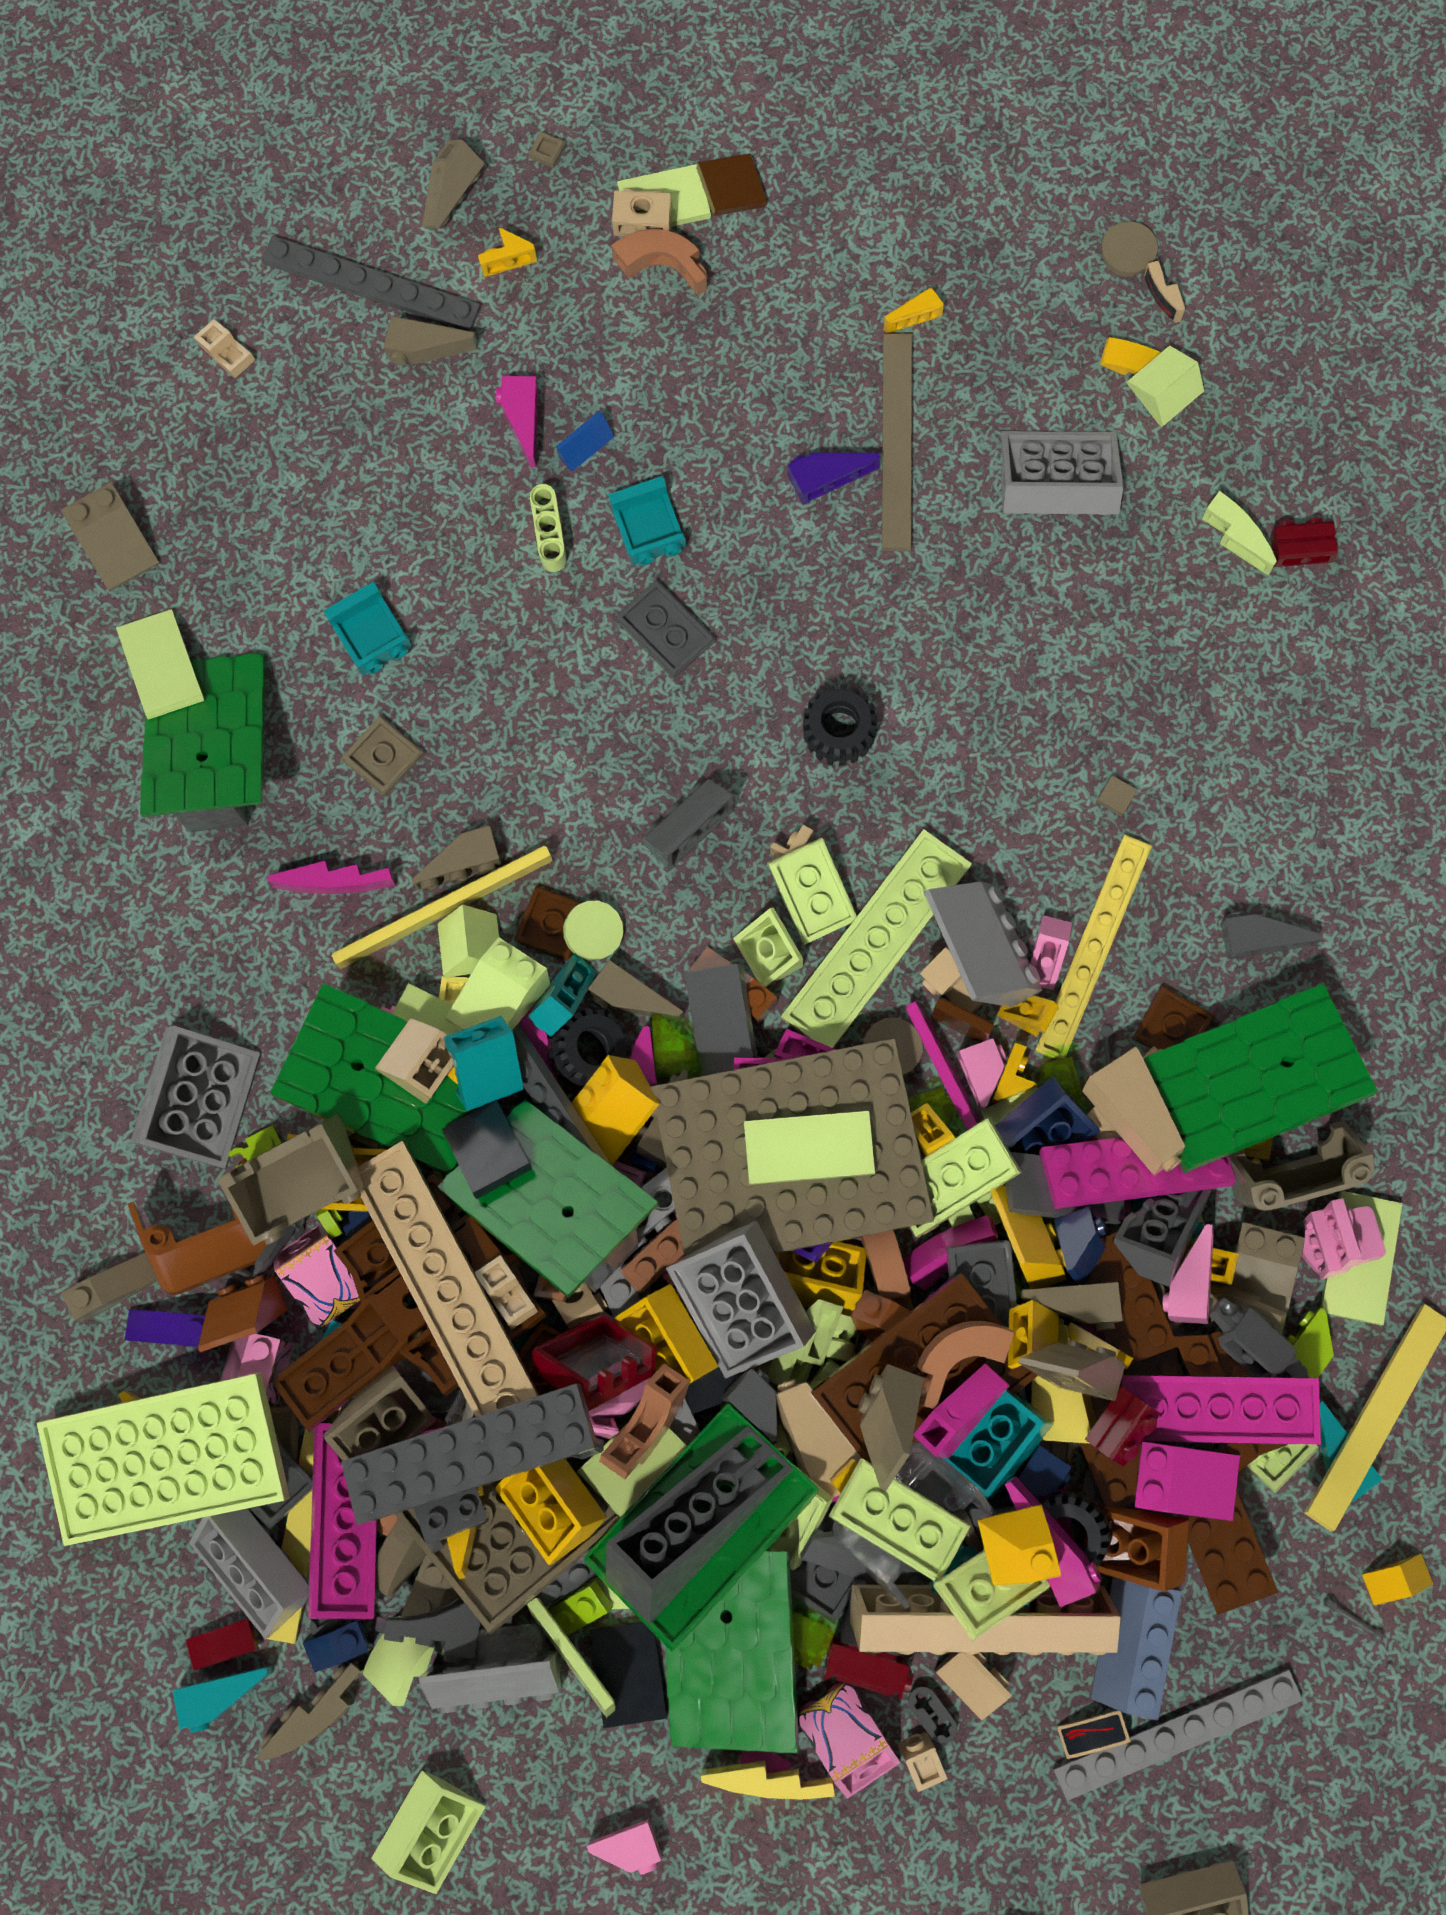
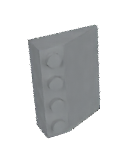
M1002 431L1003 513L1072 515L1120 513L1123 480L1116 432Z
M980 881L933 888L924 892L972 1001L1014 1007L1042 991L1038 982L1040 981L1039 973L1027 958V947L1017 936L1014 929L1016 923L1011 914L1006 912L1002 903L1004 901L1003 894L997 886Z
M177 1026L166 1027L130 1143L225 1169L229 1158L228 1153L231 1151L260 1053Z
M757 1221L729 1232L666 1267L725 1378L804 1347L816 1332Z
M557 1650L464 1661L462 1663L432 1665L419 1677V1684L431 1709L440 1708L441 1713L459 1711V1705L472 1704V1709L488 1708L492 1706L491 1701L504 1700V1705L523 1703V1697L536 1696V1701L551 1700L555 1698V1693H560L562 1689Z

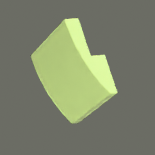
M1288 1444L1258 1456L1247 1466L1276 1493L1318 1450V1446L1316 1444Z
M382 1634L372 1650L362 1674L392 1706H404L413 1677H420L427 1670L434 1646L416 1644V1638L404 1637L403 1642L388 1641L384 1639L385 1634Z

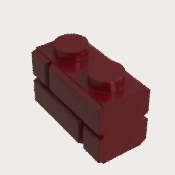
M1314 518L1308 520L1305 524H1295V521L1292 520L1278 523L1270 534L1272 551L1277 560L1274 567L1333 563L1338 554L1334 522H1324L1322 518Z
M1121 1386L1116 1400H1111L1085 1440L1108 1458L1124 1467L1127 1462L1132 1461L1139 1452L1138 1446L1145 1435H1149L1155 1430L1157 1418L1161 1413Z

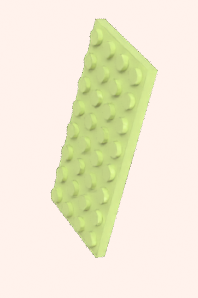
M262 1372L37 1423L64 1546L271 1504L290 1498Z

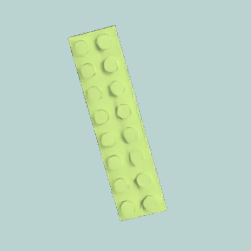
M923 829L781 1015V1019L805 1037L834 1048L933 918L934 914L924 892L928 889L958 885L970 869L972 863Z

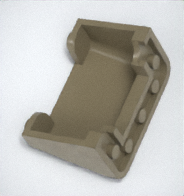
M339 1113L247 1161L217 1179L253 1246L263 1240L268 1245L283 1237L281 1230L335 1201L342 1200L344 1204H347L361 1196L359 1190L364 1187L345 1125Z
M1342 1120L1330 1124L1331 1134L1327 1140L1317 1141L1318 1155L1267 1169L1262 1168V1163L1258 1157L1249 1160L1242 1150L1228 1155L1236 1179L1234 1185L1231 1186L1232 1192L1242 1206L1263 1211L1280 1208L1367 1183L1374 1174L1373 1155L1346 1121Z

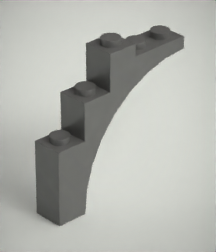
M459 1597L450 1604L423 1614L407 1617H377L375 1630L385 1634L384 1639L388 1641L403 1642L404 1637L416 1638V1644L434 1646L435 1644L434 1651L444 1655V1661L462 1663L463 1658L474 1659L480 1622ZM512 1617L508 1619L505 1623H511Z

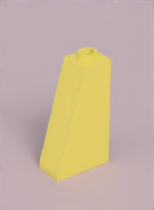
M1059 1319L1058 1343L1067 1345L1068 1341H1070L1068 1326L1064 1325L1063 1319ZM1040 1376L1033 1379L1031 1405L1054 1423L1041 1441L1090 1444L1085 1438L1097 1422L1091 1395L1057 1388Z

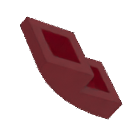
M249 1618L186 1639L194 1671L259 1649L253 1624Z

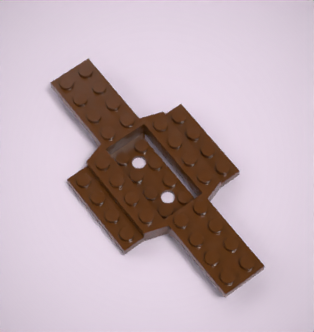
M432 1174L425 1180L463 1252L471 1256L470 1265L473 1271L476 1272L501 1255L538 1311L511 1330L486 1293L508 1337L514 1343L546 1317L545 1312L528 1292L519 1267L524 1261L442 1194L437 1188L441 1182ZM372 1220L334 1250L335 1254L351 1273L361 1304L345 1323L271 1380L274 1387L309 1432L402 1358L427 1373L445 1397L459 1386L429 1328L409 1343V1337L423 1327L426 1321L418 1307L407 1309L404 1306V1298L411 1292Z
M1118 1232L1103 1237L1106 1249L1084 1285L1118 1282L1122 1321L1114 1323L1115 1329L1103 1330L1109 1345L1133 1358L1128 1369L1124 1368L1123 1374L1129 1376H1184L1176 1357L1178 1351H1180L1189 1376L1253 1377L1220 1347L1218 1337L1222 1330L1209 1335L1174 1337L1151 1280L1139 1276L1114 1244V1239ZM1091 1396L1096 1420H1098L1111 1400ZM1142 1441L1138 1446L1139 1452L1132 1461L1127 1462L1124 1467L1108 1458L1093 1445L1080 1443L1104 1505L1121 1508L1135 1503ZM1153 1441L1154 1443L1167 1444V1445H1173V1446H1175L1176 1443H1177V1442ZM1192 1442L1194 1449L1215 1452L1212 1442ZM1217 1443L1221 1453L1240 1455L1238 1473L1258 1456L1288 1445ZM1237 1489L1233 1521L1177 1514L1179 1518L1189 1520L1188 1543L1217 1615L1279 1593Z

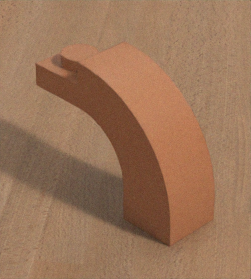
M661 229L640 230L626 235L611 245L612 257L628 279L649 266L666 265L677 270L697 296L707 290L706 279L708 275L700 264L698 248L688 239L677 233Z
M894 1230L860 1237L870 1264L877 1295L890 1299L912 1311L911 1291Z
M969 1321L951 1326L938 1334L924 1349L917 1363L920 1371L927 1373V1376L923 1377L920 1395L922 1405L931 1409L937 1407L947 1374L962 1359L981 1356L1005 1363L1014 1332L1009 1327L988 1321Z
M663 1364L645 1384L642 1399L625 1428L601 1454L599 1462L623 1479H626L639 1463L642 1465L654 1451L673 1422L686 1396L690 1381L666 1364Z

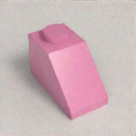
M1044 915L1038 930L1030 964L1039 973L1040 981L1038 982L1040 986L1054 991L1069 944L1072 923Z
M994 1039L960 1050L957 1055L979 1112L987 1107L1005 1067L1003 1062L1007 1061L1001 1044L996 1046Z
M650 1819L602 1836L587 1844L589 1853L630 1873L638 1870L640 1875L657 1869V1862H660L663 1857Z

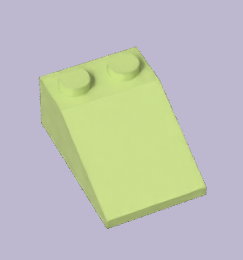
M498 937L478 961L447 1014L446 1020L460 1030L502 1016L510 1029L513 1030L550 986L547 968Z

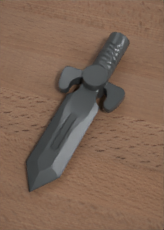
M304 1218L281 1230L283 1237L266 1246L256 1260L253 1276L261 1274L269 1268L291 1237L297 1240L305 1233L303 1227Z

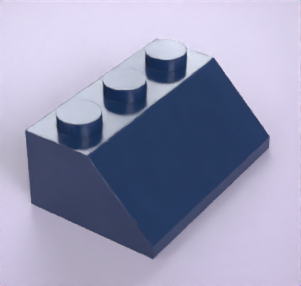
M1054 1076L995 1125L1010 1152L1040 1155L1039 1152L1042 1147L1088 1142L1101 1131Z

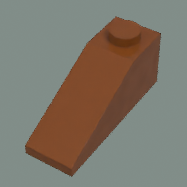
M707 947L689 968V971L732 965V963ZM744 972L751 1019L754 1024L759 1026L777 1004V996Z
M865 1290L852 1312L851 1318L858 1334L875 1340L911 1311L890 1299Z

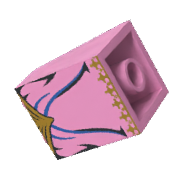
M321 1222L305 1232L297 1240L286 1245L273 1261L276 1274L317 1330L324 1325L328 1327L331 1320L337 1322L341 1317L340 1314L349 1307L355 1309L361 1304L351 1273L334 1252L340 1244L336 1242V1238H330Z
M256 1333L232 1341L220 1381L262 1372L268 1403L278 1404L280 1393L274 1387L271 1380L289 1366L295 1343Z
M835 1684L827 1691L826 1696L818 1701H811L805 1704L800 1710L801 1713L797 1715L799 1725L833 1782L847 1799L901 1763L851 1684Z

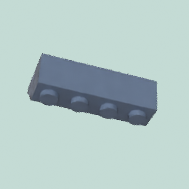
M1112 1577L1109 1596L1121 1616L1117 1653L1098 1655L1090 1697L1092 1700L1126 1714L1158 1720L1182 1594L1179 1586L1163 1592Z

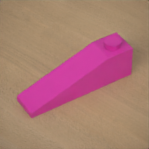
M1016 1476L1006 1482L1005 1486L1016 1510L1041 1504ZM1042 1506L1061 1576L1050 1578L1048 1581L1059 1606L1062 1607L1095 1594L1100 1587L1099 1582L1102 1579L1096 1564L1089 1562L1087 1555Z

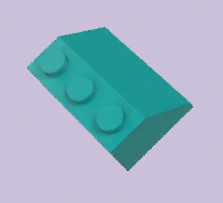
M1006 1389L950 1458L938 1457V1459L986 1500L997 1499L1006 1487V1482L1014 1477L1054 1423L1030 1403Z

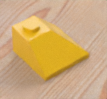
M1041 1504L977 1519L993 1586L1029 1584L1061 1576L1054 1543Z

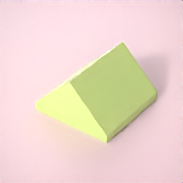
M1168 346L1126 382L1161 427L1204 392L1198 362L1171 346Z
M462 904L438 923L443 977L449 978L473 972L480 958L500 937L496 914Z
M774 907L769 908L733 938L755 978L765 988L803 967V958Z

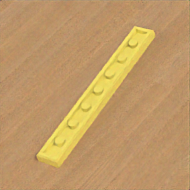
M1124 834L1055 1003L1059 1008L1046 1033L1042 1032L1035 1052L1061 1063L1064 1062L1152 845Z
M542 846L332 953L333 955L331 956L335 964L342 969L452 913L462 904L468 905L552 862V857L547 847Z
M1426 1304L1420 1306L1304 1514L1330 1532L1336 1530L1446 1332V1318Z
M343 1406L330 1415L327 1423H334L342 1413ZM305 1429L298 1464L313 1478L314 1429L310 1432ZM312 1491L288 1513L281 1549L286 1552L292 1565L300 1574L307 1578L308 1582L310 1576ZM304 1605L267 1639L296 1644Z

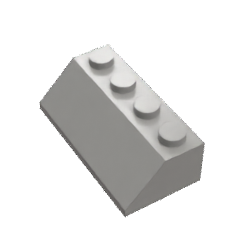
M250 1508L202 1518L189 1544L215 1574V1577L266 1640L305 1604L309 1597V1582L307 1578L296 1570L286 1552L280 1550L271 1539L268 1530L261 1526L251 1514Z

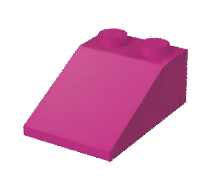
M1142 1441L1135 1507L1233 1521L1240 1455Z

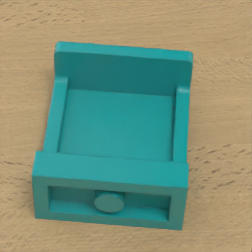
M663 476L608 494L609 504L632 566L636 564L646 566L654 562L657 557L663 555L672 557L681 553L683 548H686V539L684 533L681 532L668 497Z
M374 582L323 610L362 676L367 673L369 675L377 673L383 668L384 663L391 659H401L408 653V649L412 647L409 638L403 632Z
M502 1016L444 1037L445 1047L453 1058L459 1086L456 1089V1095L466 1111L479 1108L487 1103L524 1090L513 1031Z

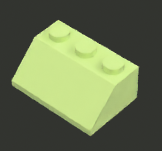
M421 1771L371 1859L389 1877L437 1894L486 1806L442 1778Z

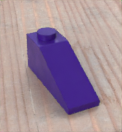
M812 453L808 456L801 455L794 458L787 465V476L802 504H806L880 469L881 457L878 453Z
M129 1309L124 1340L198 1348L205 1316Z

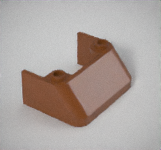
M244 1158L240 1160L241 1164L246 1163L247 1159ZM134 1202L127 1204L157 1281L163 1291L170 1295L181 1294L254 1265L267 1246L264 1240L253 1246L232 1206L231 1209L235 1220L175 1242L170 1229L163 1225H154L146 1228L142 1215Z

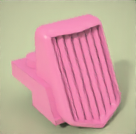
M1344 1199L1330 1201L1323 1210L1311 1212L1303 1220L1305 1244L1302 1257L1320 1275L1321 1280L1346 1273L1354 1266L1378 1260L1386 1253L1374 1211L1371 1207L1365 1206L1349 1209L1348 1207L1346 1208Z

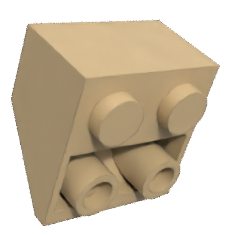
M410 1018L375 1069L426 1104L454 1065L453 1058L445 1047L444 1037L447 1034L437 1028Z
M951 1652L934 1671L981 1720L985 1719L1012 1696L1006 1690L1010 1683L995 1668L989 1672L983 1666L987 1659L980 1652L975 1655Z

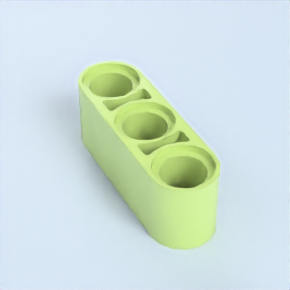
M539 484L530 493L538 552L542 566L550 572H557L565 566L567 559L557 498L551 486ZM543 498H548L551 500L546 505L538 504V501H540ZM546 525L555 526L550 532L542 531V528ZM556 551L560 553L554 559L546 558L549 552Z

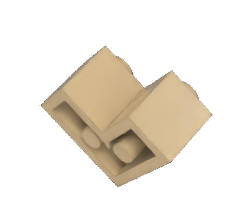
M947 947L920 973L925 978L922 984L932 994L946 995L950 1002L972 1013L984 1003L971 1000Z

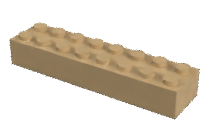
M852 1585L850 1624L859 1652H866L872 1655L882 1652H898L904 1655L913 1654L914 1652H930L935 1655H942L946 1652H962L967 1655H975L979 1652H994L999 1655H1008L1011 1652H1026L1030 1655H1040L1043 1652H1057L1062 1655H1072L1075 1652L1104 1655L1106 1653H1117L1121 1616L1104 1586H1100L1095 1594L1062 1607L1059 1606L1050 1587L1030 1601L1029 1608H1020L972 1641L941 1596L936 1592H932V1585Z

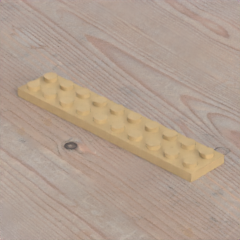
M401 1141L360 1165L358 1169L364 1187L359 1190L361 1198L475 1417L540 1396L407 1144Z

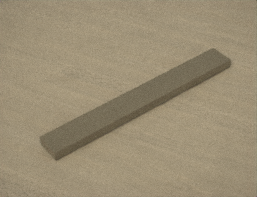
M883 334L882 551H911L912 334Z

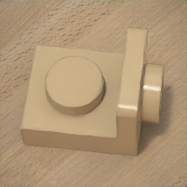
M802 825L799 832L794 831L786 845L789 850L773 842L770 846V854L774 856L773 860L810 843L814 838L813 830Z
M927 1732L912 1735L906 1741L898 1744L918 1792L947 1780L936 1749Z

